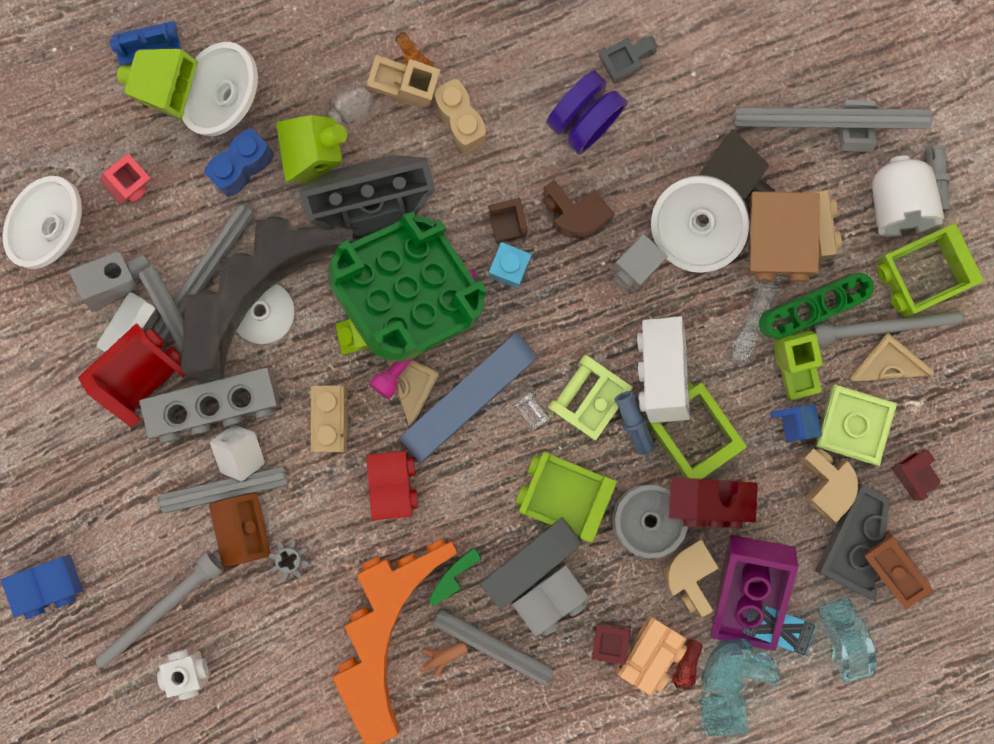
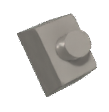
M119 251L68 271L83 302L91 312H94L127 296L130 292L137 291L138 287L134 279L139 277L140 271L150 266L144 254L125 261ZM120 274L119 277L112 279L114 275Z

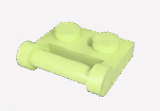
M583 355L579 361L580 367L557 400H552L547 408L596 441L618 409L617 403L614 401L615 397L623 392L631 391L633 387L592 358ZM591 372L600 378L577 411L572 413L567 409L568 405Z

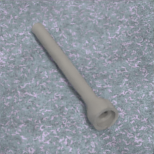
M953 311L833 326L825 321H821L810 326L809 331L816 333L819 348L828 347L829 343H834L835 339L960 324L964 321L965 317L962 312Z
M209 551L205 552L197 560V565L194 567L195 571L96 658V665L100 668L106 667L202 581L215 580L225 571L218 558Z

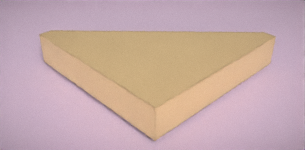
M886 333L849 376L848 380L850 382L922 377L930 376L935 371L889 333Z
M414 360L409 363L398 377L397 381L399 383L396 385L408 425L410 426L416 423L440 375L439 372ZM388 361L389 367L394 363V361Z

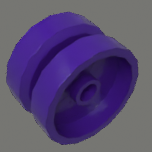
M593 70L580 79L566 93L546 120V125L557 135L565 134L571 130L568 135L567 145L578 155L587 151L611 127L628 104V101L617 91H611L603 95L607 81Z

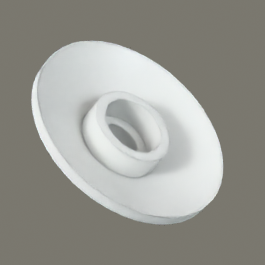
M265 280L255 281L245 285L235 295L230 310L231 321L237 333L245 340L255 344H271L283 338L291 329L295 318L294 302L290 294L277 283ZM260 305L266 308V313L262 317H258L255 314L256 308Z

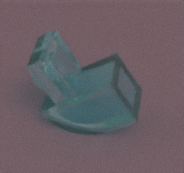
M851 599L819 607V616L831 640V656L843 682L876 674V654L873 641L865 620L859 618Z
M731 639L719 644L710 653L701 681L705 691L736 700L744 676L777 686L781 672L771 656L760 652L752 655L753 649L749 640Z

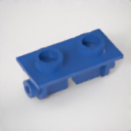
M175 21L112 35L113 39H110V46L112 51L117 54L119 66L131 64L138 50L181 49Z

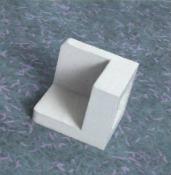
M233 425L210 441L220 472L242 482L265 463L255 432Z

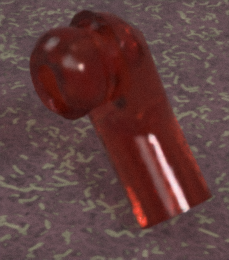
M691 639L687 641V650L672 677L673 684L678 689L688 690L696 683L697 662L703 645Z

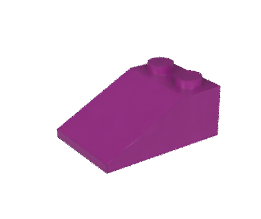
M730 534L711 629L712 639L776 651L799 568L796 547ZM762 605L776 610L771 643L743 633L744 627L756 628L762 624L764 620ZM751 608L759 612L758 617L753 621H748Z

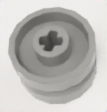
M652 484L636 485L623 492L615 502L611 514L612 531L618 542L631 553L647 559L661 558L675 551L685 539L688 527L682 526L683 519L669 518L670 489ZM648 515L655 517L652 520L655 524L651 528L644 523V519Z

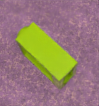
M956 223L876 260L878 276L884 284L887 283L892 293L891 302L898 313H902L904 318L984 282ZM937 241L957 281V285L914 304L894 260Z
M688 382L689 401L698 396L729 441L691 467L660 422L650 423L647 418L648 422L646 424L684 478L703 479L746 449L747 446L701 382L693 386L691 382Z

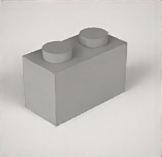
M643 234L615 263L610 272L614 275L612 281L622 291L627 292L630 290L634 294L662 265L668 256Z

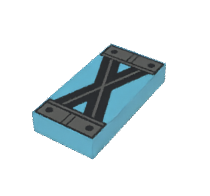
M762 605L764 613L762 624L756 628L744 627L743 633L771 643L776 610ZM751 608L747 620H755L759 612ZM786 614L777 646L805 656L816 625Z

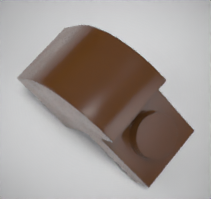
M555 180L544 187L543 195L545 198L542 199L543 203L553 215L556 213L560 215L553 221L552 227L566 237L574 239L589 237L610 223L614 218V212L595 189L574 205Z

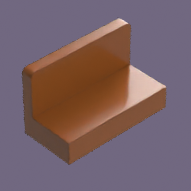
M257 492L209 504L223 567L269 557L271 552Z
M888 530L885 532L886 539L866 551L864 556L906 610L932 593L933 589L925 575L891 531Z

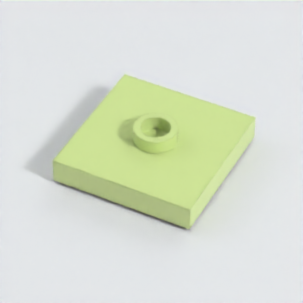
M835 384L832 385L820 424L822 436L816 438L814 447L871 465L880 466L897 403Z

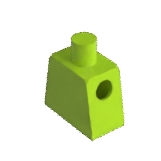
M181 49L138 50L134 55L132 66L121 65L119 67L117 79L120 84L126 85L125 94L145 106L177 119H182L198 61Z
M308 115L276 122L285 182L309 184L341 163L340 144L346 141L347 131L343 125L336 123L334 118Z

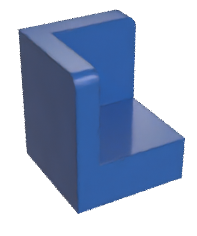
M816 404L770 412L771 418L782 417L786 442L822 436Z

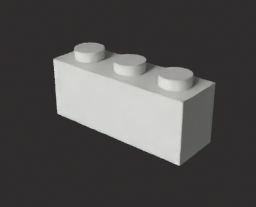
M682 316L642 320L643 333H637L639 352H643L644 362H638L640 382H644L645 392H639L641 412L646 411L650 423L690 420L686 330Z

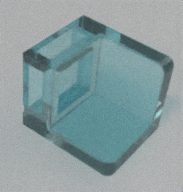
M740 694L701 697L702 726L707 736L748 734L746 702Z

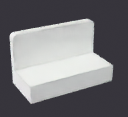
M132 292L128 293L99 339L97 347L106 352L136 323L146 331L150 328L153 329L161 317L157 307Z

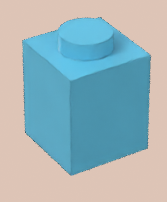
M501 242L489 270V278L519 290L532 254Z

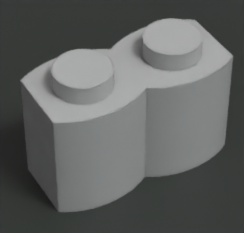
M564 562L513 600L512 605L535 637L541 633L547 636L560 626L558 620L569 613L573 617L587 606L584 601L589 596Z

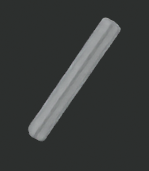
M154 266L140 271L139 277L198 384L213 381L215 376L158 271Z
M277 467L253 473L242 482L229 478L164 493L159 496V505L163 513H169L286 486L288 484V477L284 467Z
M440 610L435 617L433 625L543 685H547L551 680L554 671L548 665L445 610Z

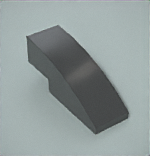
M561 517L488 575L480 585L498 608L502 610L569 556L583 542L566 520Z

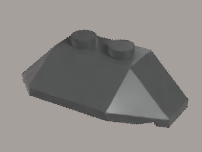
M390 155L331 170L301 188L299 194L309 223L319 225L343 237L351 238L379 231L399 222L403 214L415 212L416 216L428 197L435 191L427 158Z

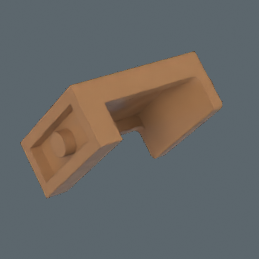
M752 192L748 204V211H750V250L747 276H755V281L760 282L775 281V276L789 277V282H809V277H814L819 271L820 193Z

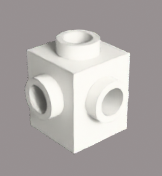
M187 649L168 654V660L159 665L160 671L157 672L160 689L166 692L167 698L178 695L179 701L199 695L198 689L208 683L209 677L206 660L202 658L201 652L197 651L188 654ZM179 672L184 675L183 683H181Z

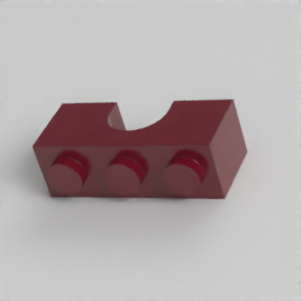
M671 477L669 518L683 519L682 526L742 528L743 522H756L758 483Z

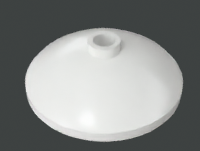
M220 42L211 45L195 58L198 61L182 120L188 128L200 135L217 136L229 131L245 117L254 101L258 83L256 63L252 55L245 48L233 42Z
M47 176L34 181L17 196L8 211L3 227L4 250L13 263L26 269H39L56 261L69 249L79 231L82 219V203L76 187L64 178Z
M690 176L670 185L657 200L651 217V230L656 246L668 256L666 259L672 264L691 272H711L731 263L744 248L750 229L748 210L739 193L726 182L710 176ZM701 214L706 215L709 222L707 224L700 223L698 216Z

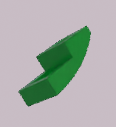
M476 547L464 553L442 576L429 600L432 607L461 589V584L456 576L482 560V556Z

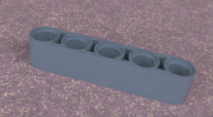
M515 333L399 438V441L419 463H422L538 358L537 354L518 333Z

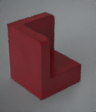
M928 449L917 450L891 467L913 500H925L928 498L926 493L941 482L930 466L936 460Z
M599 622L596 626L592 659L625 665L632 627Z

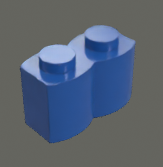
M250 128L238 134L231 142L227 151L221 152L212 158L206 166L204 173L227 197L239 193L247 185L251 175L264 170L272 161L274 153L268 144Z
M71 555L54 559L1 579L13 617L24 614L26 620L45 613L43 606L55 602L56 608L75 602L74 595L83 592Z

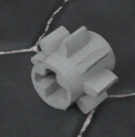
M297 539L291 541L290 547H286L282 541L278 542L277 545L280 551L269 554L270 558L275 559L276 564L271 571L280 570L283 572V580H287L292 572H294L296 577H302L303 573L300 568L311 565L309 560H305L304 555L308 552L309 548H298ZM285 552L289 555L294 553L297 556V559L293 562L294 566L292 564L287 566L284 564L283 560L287 558Z

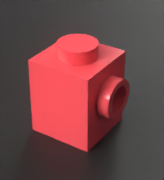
M127 153L107 169L99 181L122 206L128 200L133 204L146 194L147 190L144 187L151 178L131 155Z

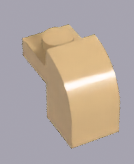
M375 55L365 88L393 97L395 102L425 107L432 100L441 69L409 59L407 65Z
M807 448L798 459L819 477L821 481L804 500L827 521L837 523L856 499L858 493L857 475L848 461H838L833 466V458L824 450L818 448L816 451L814 448Z
M695 538L671 555L665 567L664 579L668 592L674 596L683 590L685 594L680 596L689 613L696 612L697 615L703 618L713 612V609L696 582L719 568L701 539Z

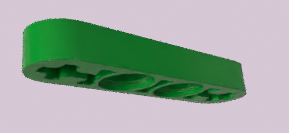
M851 273L766 310L760 317L759 329L768 338L781 339L865 302L873 294V281L871 277L864 273ZM856 282L860 283L857 293L846 294L845 290L855 287L857 285ZM829 290L836 296L835 305L831 309L824 302V297ZM803 302L809 307V315L804 321L799 319L797 315V309ZM775 318H788L789 322L784 321L777 325V329H772L771 324L775 322Z

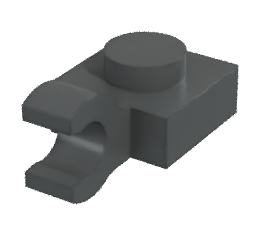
M649 36L633 46L629 39L626 38L599 52V57L614 84L641 70L643 65L640 59L648 58L657 53L656 48H658V45L653 36Z

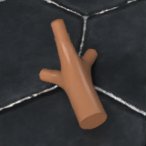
M461 641L443 650L423 648L421 653L433 659L423 665L421 671L426 672L436 667L434 674L440 676L443 668L449 662L469 653L465 643Z

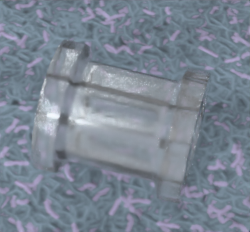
M535 389L512 405L513 409L519 410L529 424L528 430L530 433L554 416L552 412L546 411L536 397L538 393Z

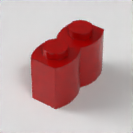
M407 451L366 454L372 520L412 517L413 509H418L417 489L411 490L410 477L416 476L414 457H408Z

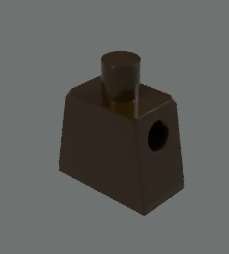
M731 129L698 175L710 176L726 182L739 193L743 201L752 192H775V189L760 180L768 169L769 164L733 129Z

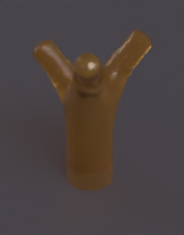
M400 32L396 36L395 40L404 53V65H407L409 59L432 67L434 66V62L426 58L417 49V44L413 43L405 32Z

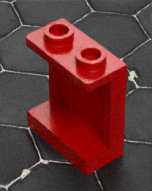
M136 323L77 378L91 398L132 428L141 420L135 410L140 404L139 400L147 398L175 371L183 378L189 373L182 365L185 358L173 346L169 349L163 346L165 341L152 328L146 331Z

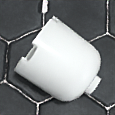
M906 155L892 158L889 164L877 171L872 180L876 226L878 227L879 235L901 237V230L916 228V234H920L942 225L944 213L933 169L928 163L917 159H910Z

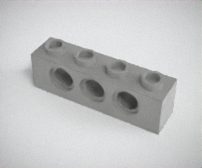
M268 367L139 400L147 436L149 439H159L160 444L180 439L179 433L191 431L192 435L210 432V425L223 423V427L243 423L242 417L253 414L255 419L274 415L273 409L282 407L273 370ZM242 390H248L251 394V401L246 407L241 408L237 404V395ZM216 398L219 402V409L216 414L210 416L205 410V405L209 399ZM183 406L187 411V418L183 423L178 424L174 419V412L178 407Z

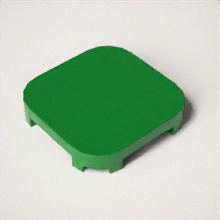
M415 212L403 214L399 222L350 243L347 239L338 246L330 262L328 282L332 292L366 345L375 355L387 361L402 362L413 359L466 332L476 324L484 308L486 289L482 280L476 283L444 235L447 227L439 219L434 222L426 217L415 216Z

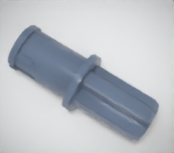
M626 391L617 395L614 401L617 403L624 420L623 429L629 432L637 453L643 455L652 452L655 444L646 425L648 422L647 417L642 415L635 398V393L633 391Z

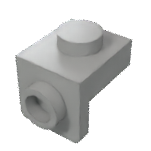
M845 100L842 108L877 109V102ZM838 128L841 151H874L876 146L874 128Z

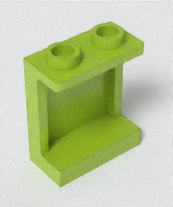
M545 451L542 452L541 457L534 455L527 472L533 475L529 486H521L515 504L520 505L518 512L549 525L554 524L563 517L579 538L592 543L617 481L560 459Z

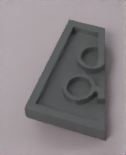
M858 483L856 499L853 505L839 519L815 572L876 602L877 590L875 589L877 572L865 558L864 553L885 538L890 498Z

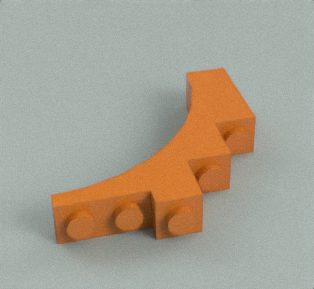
M441 538L426 546L428 550L426 554L416 558L415 554L412 553L396 561L399 566L394 569L389 558L381 561L379 556L361 564L363 571L359 572L357 577L373 610L369 611L367 606L349 615L351 621L344 627L360 661L357 662L356 658L352 657L337 666L339 671L334 674L332 679L364 744H382L399 733L400 727L391 706L387 684V653L393 627L403 604L414 588L435 567L458 553L453 540L446 543L444 538Z

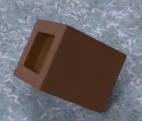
M520 198L488 206L496 243L527 236L528 228Z

